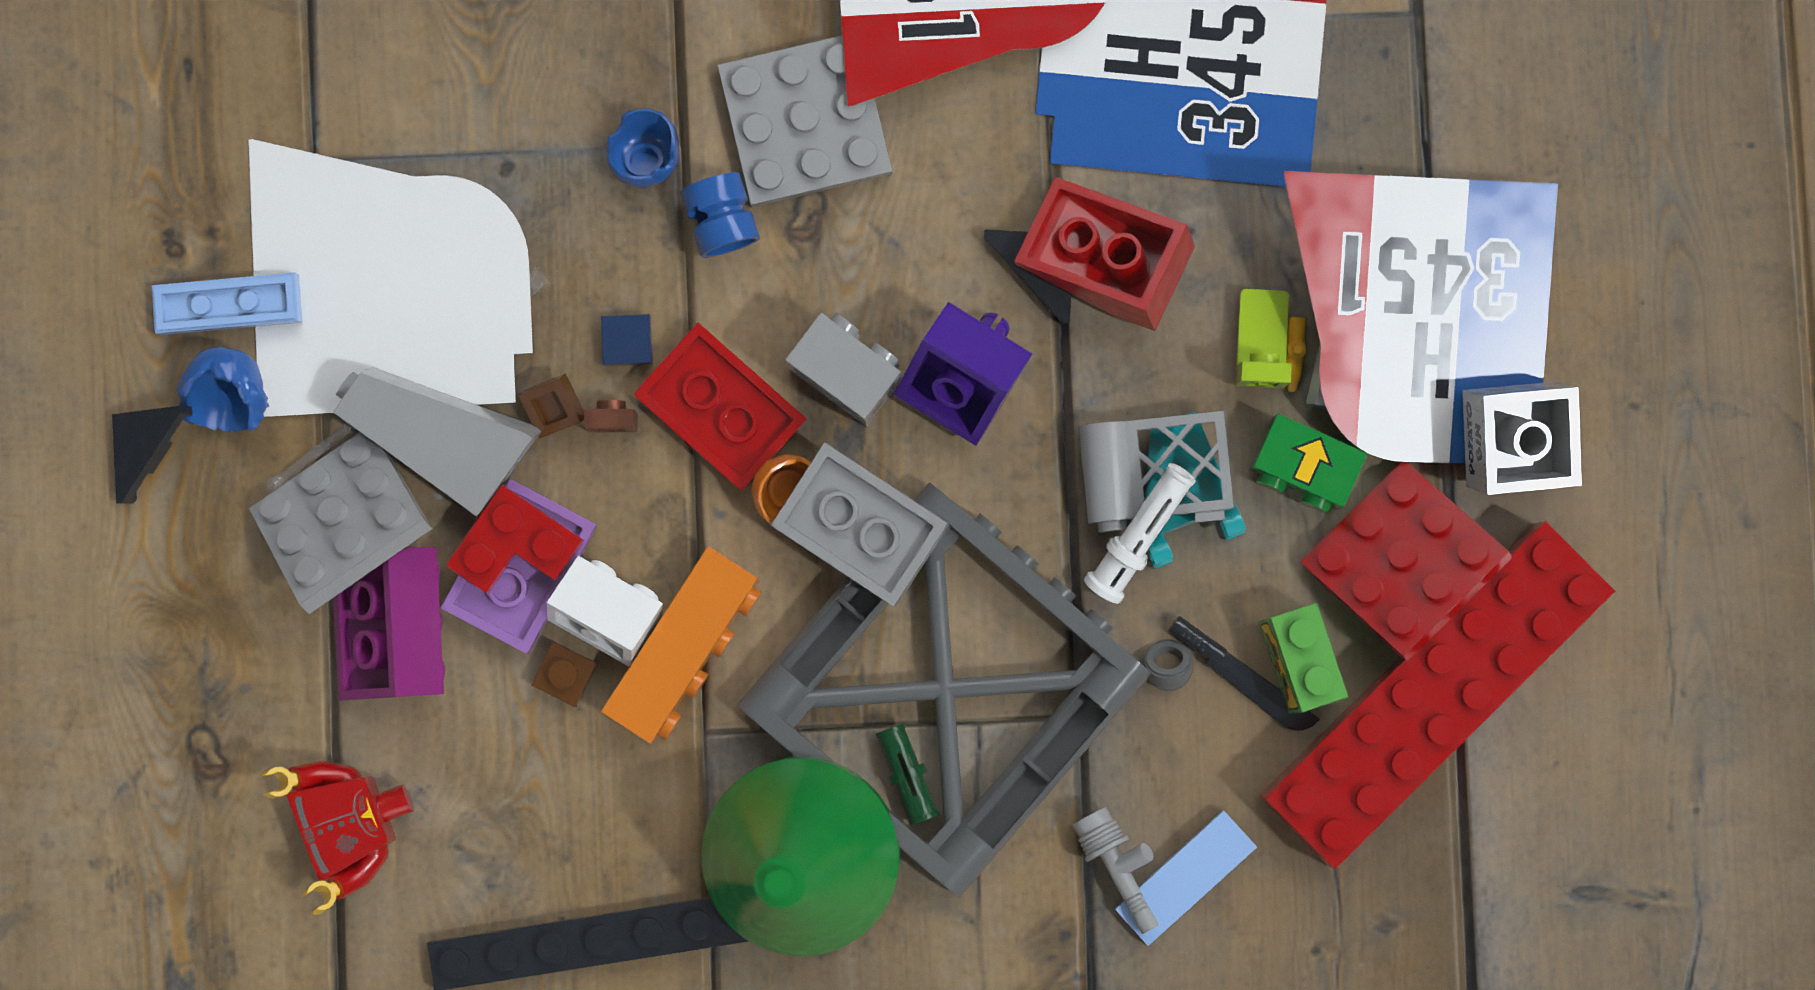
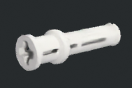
M1173 463L1168 464L1166 471L1143 502L1122 536H1115L1109 540L1106 546L1108 552L1094 572L1090 571L1084 577L1086 585L1100 597L1112 603H1121L1125 595L1123 590L1137 570L1141 571L1147 565V550L1168 522L1189 488L1196 482L1195 478L1182 467Z

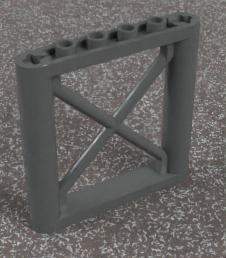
M929 482L914 501L950 523L925 562L934 680L815 689L889 604L847 577L737 705L794 756H809L833 761L795 728L810 709L935 700L944 825L929 842H926L890 809L889 815L895 827L900 848L960 898L1148 679L1151 673L1108 635L1113 627L1092 609L1084 615L1071 604L1076 595L1055 577L1047 583L1034 572L1039 563L1018 545L1010 551L998 541L997 537L1002 532L981 513L973 519ZM959 537H962L1093 650L1077 670L953 679L944 554ZM1073 690L963 817L955 698Z

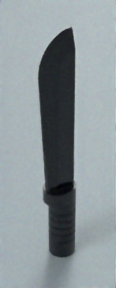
M1178 616L1168 630L1171 634L1205 657L1206 665L1215 669L1284 727L1291 730H1305L1314 726L1320 720L1310 710L1289 714L1283 692L1278 687L1230 654L1226 648L1183 617Z

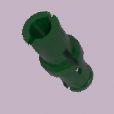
M902 723L878 732L875 735L879 739L892 774L887 776L890 786L896 785L908 815L909 824L912 826L938 816L939 813L935 809L923 776L927 772L924 763H918L905 730L906 726ZM898 753H901L917 793L915 796L909 787L897 755Z

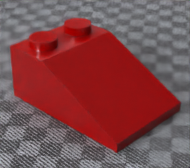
M1055 177L1014 262L1017 266L1115 317L1156 331L1193 253L1195 244L1187 224Z

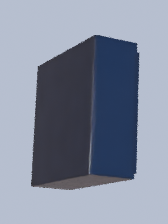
M650 314L601 316L604 366L653 364Z

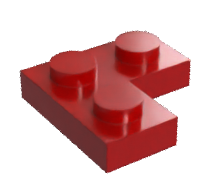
M502 484L446 566L489 594L516 554L557 581L585 540Z

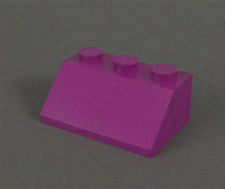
M436 547L404 548L333 597L339 701L444 694L445 665L442 660L441 642L443 620L439 605L438 581L440 569L437 563Z

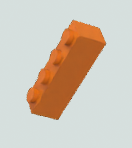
M708 546L601 712L650 744L655 743L659 736L667 740L682 717L675 710L685 695L693 699L706 681L709 674L702 669L712 653L720 658L732 641L735 633L729 629L730 625L738 613L747 616L759 599L762 592L755 587L760 579Z

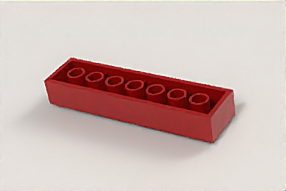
M1547 521L1534 523L1508 549L1512 559L1407 662L1399 656L1259 795L1328 867L1336 869L1616 592Z

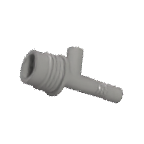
M1107 807L1073 824L1072 826L1079 837L1078 842L1081 843V847H1083V851L1087 856L1085 857L1086 862L1099 856L1101 857L1123 900L1126 901L1128 909H1131L1130 913L1133 914L1132 916L1141 933L1144 934L1159 926L1131 874L1132 871L1153 860L1154 856L1151 848L1147 844L1142 843L1121 855L1117 847L1128 841L1129 838L1121 833L1122 830L1119 828L1117 821L1113 820Z

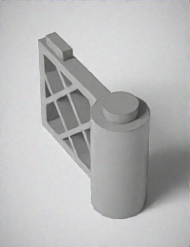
M1224 411L1134 421L1103 422L1078 427L1088 524H1098V533L1126 530L1127 521L1133 520L1145 501V485L1156 472L1161 476L1164 474L1165 471L1160 467L1178 445L1200 462L1191 474L1195 479L1205 467L1221 479L1223 500L1202 502L1191 492L1187 491L1185 495L1195 503L1179 504L1172 515L1195 513V520L1198 523L1225 520V510L1234 509ZM1215 423L1217 443L1205 458L1201 457L1182 441L1194 425ZM1185 426L1178 436H1175L1167 429ZM1159 429L1173 440L1156 463L1140 452L1138 431ZM1217 452L1220 471L1209 463ZM1141 460L1151 467L1144 478H1142Z

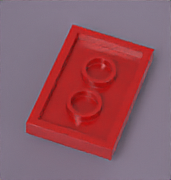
M699 322L633 394L742 492L753 482L755 473L767 460L774 458L807 422L805 416Z

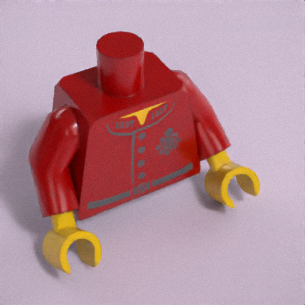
M327 761L293 766L289 770L283 767L266 769L262 771L260 777L271 774L276 775L280 781V786L277 791L265 793L264 796L267 798L287 796L318 879L317 882H314L302 892V897L312 891L320 893L323 896L324 904L311 913L313 915L322 914L334 904L336 899L341 900L368 885L388 859V845L396 840L390 821L414 812L410 794L404 784L379 793L373 776L362 778L360 772L355 767Z

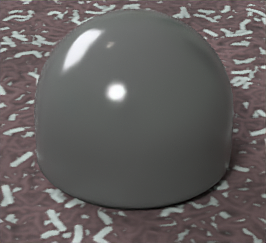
M1165 640L1153 644L1144 656V667L1151 673L1148 680L1153 686L1164 691H1174L1182 688L1188 683L1193 673V655L1190 649L1183 643L1173 640ZM1172 653L1179 658L1181 664L1173 669H1163L1156 665V661L1162 654Z

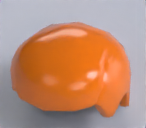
M783 454L767 460L755 473L751 494L756 510L767 523H773L811 464L809 460L794 454Z

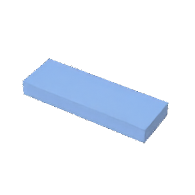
M295 272L152 285L155 334L158 335L302 323L299 274Z
M1222 810L1138 886L1159 926L1142 934L1125 900L1121 901L1114 909L1149 946L1254 851L1257 846L1230 816Z

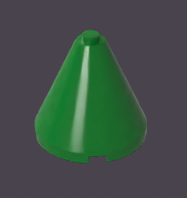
M809 756L786 757L785 759L769 762L750 770L728 788L711 812L703 835L701 849L703 877L710 898L717 911L729 926L744 939L765 950L782 955H820L835 951L855 941L871 928L882 915L894 892L899 875L900 843L897 839L887 805L878 792L860 775L845 766L826 759Z

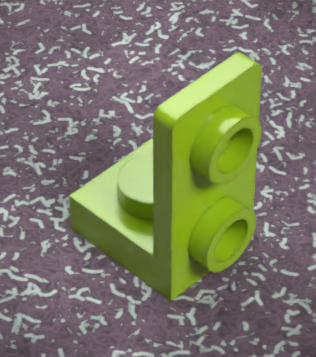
M1243 289L1240 292L1235 386L1285 388L1291 383L1292 363H1286L1289 293L1287 291Z

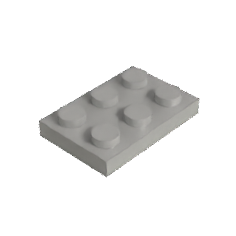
M828 443L822 445L771 524V526L893 607L898 605L950 525V523Z

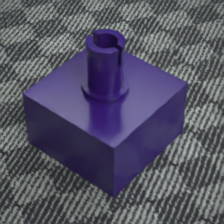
M948 302L922 339L893 395L977 446L1003 406L1032 353L1006 338L1010 327L1003 317L993 330L990 327L998 314L985 313L979 321Z

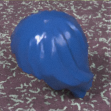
M212 347L198 353L189 363L176 389L180 397L179 406H192V416L184 417L183 421L213 430L220 428L223 432L255 430L263 420L266 408L269 407L268 397L263 390V380L257 363L245 352L235 349Z

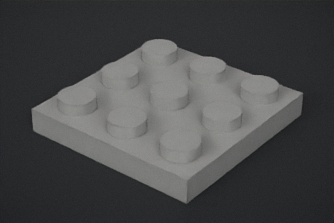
M843 35L718 65L752 208L892 175V168L875 98L854 106H848Z
M358 432L249 508L299 605L308 614L432 529L389 453L361 432Z

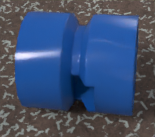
M725 173L706 178L680 191L688 218L698 222V225L693 229V234L701 258L727 254L760 240L752 212L743 209V205L747 202L748 198L740 173Z

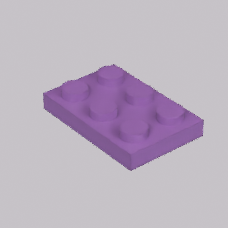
M510 479L506 487L585 541L557 581L516 554L489 594L458 575L441 609L514 648L530 654L547 622V601L577 556L581 557L598 525Z

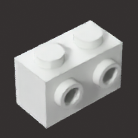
M577 556L547 601V620L630 667L662 618L663 603L658 601L657 595L649 588L641 584L631 586L617 578L615 571L605 563L598 560H592L590 563Z

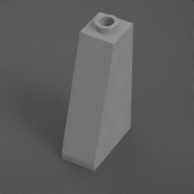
M374 367L360 372L359 375L352 372L344 380L336 393V396L341 401L333 411L475 516L484 511L500 486L505 484L542 432L531 424Z

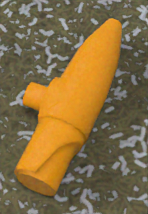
M1302 317L1288 318L1286 363H1292L1291 383L1287 386L1289 392L1296 391L1302 374L1304 355L1306 354V319Z

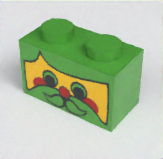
M1317 603L1302 606L1258 621L1289 714L1302 713L1348 697Z

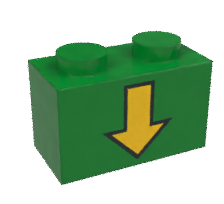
M1277 413L1270 421L1249 470L1259 474L1256 482L1279 493H1283L1285 488L1288 487L1303 494L1301 503L1328 514L1330 507L1338 510L1345 506L1368 454Z

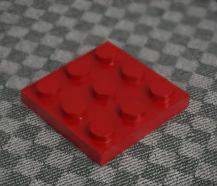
M1401 462L1300 562L1307 572L1407 662L1512 557L1504 546L1410 464Z

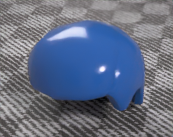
M649 108L624 113L621 116V123L616 132L607 138V160L609 167L622 183L639 188H647L665 181L673 173L680 159L679 138L674 125L664 113Z

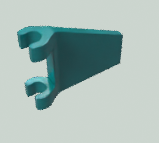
M1201 424L1194 425L1182 440L1203 458L1211 450ZM1185 426L1167 429L1175 436H1178ZM1159 429L1150 430L1148 458L1154 463L1158 461L1173 442L1172 439ZM1178 445L1160 468L1166 471L1168 464L1173 463L1192 474L1200 462ZM1214 456L1209 463L1220 471ZM1149 465L1147 466V473L1151 469ZM1205 467L1196 477V482L1188 491L1202 502L1223 500L1221 479ZM1157 472L1146 484L1145 500L1162 477ZM1185 495L1179 504L1195 502ZM1235 503L1234 509L1225 510V520H1218L1226 541L1245 534L1244 531L1247 530ZM1195 513L1170 516L1168 522L1147 550L1154 570L1173 563L1172 559L1174 557L1164 534L1196 522Z

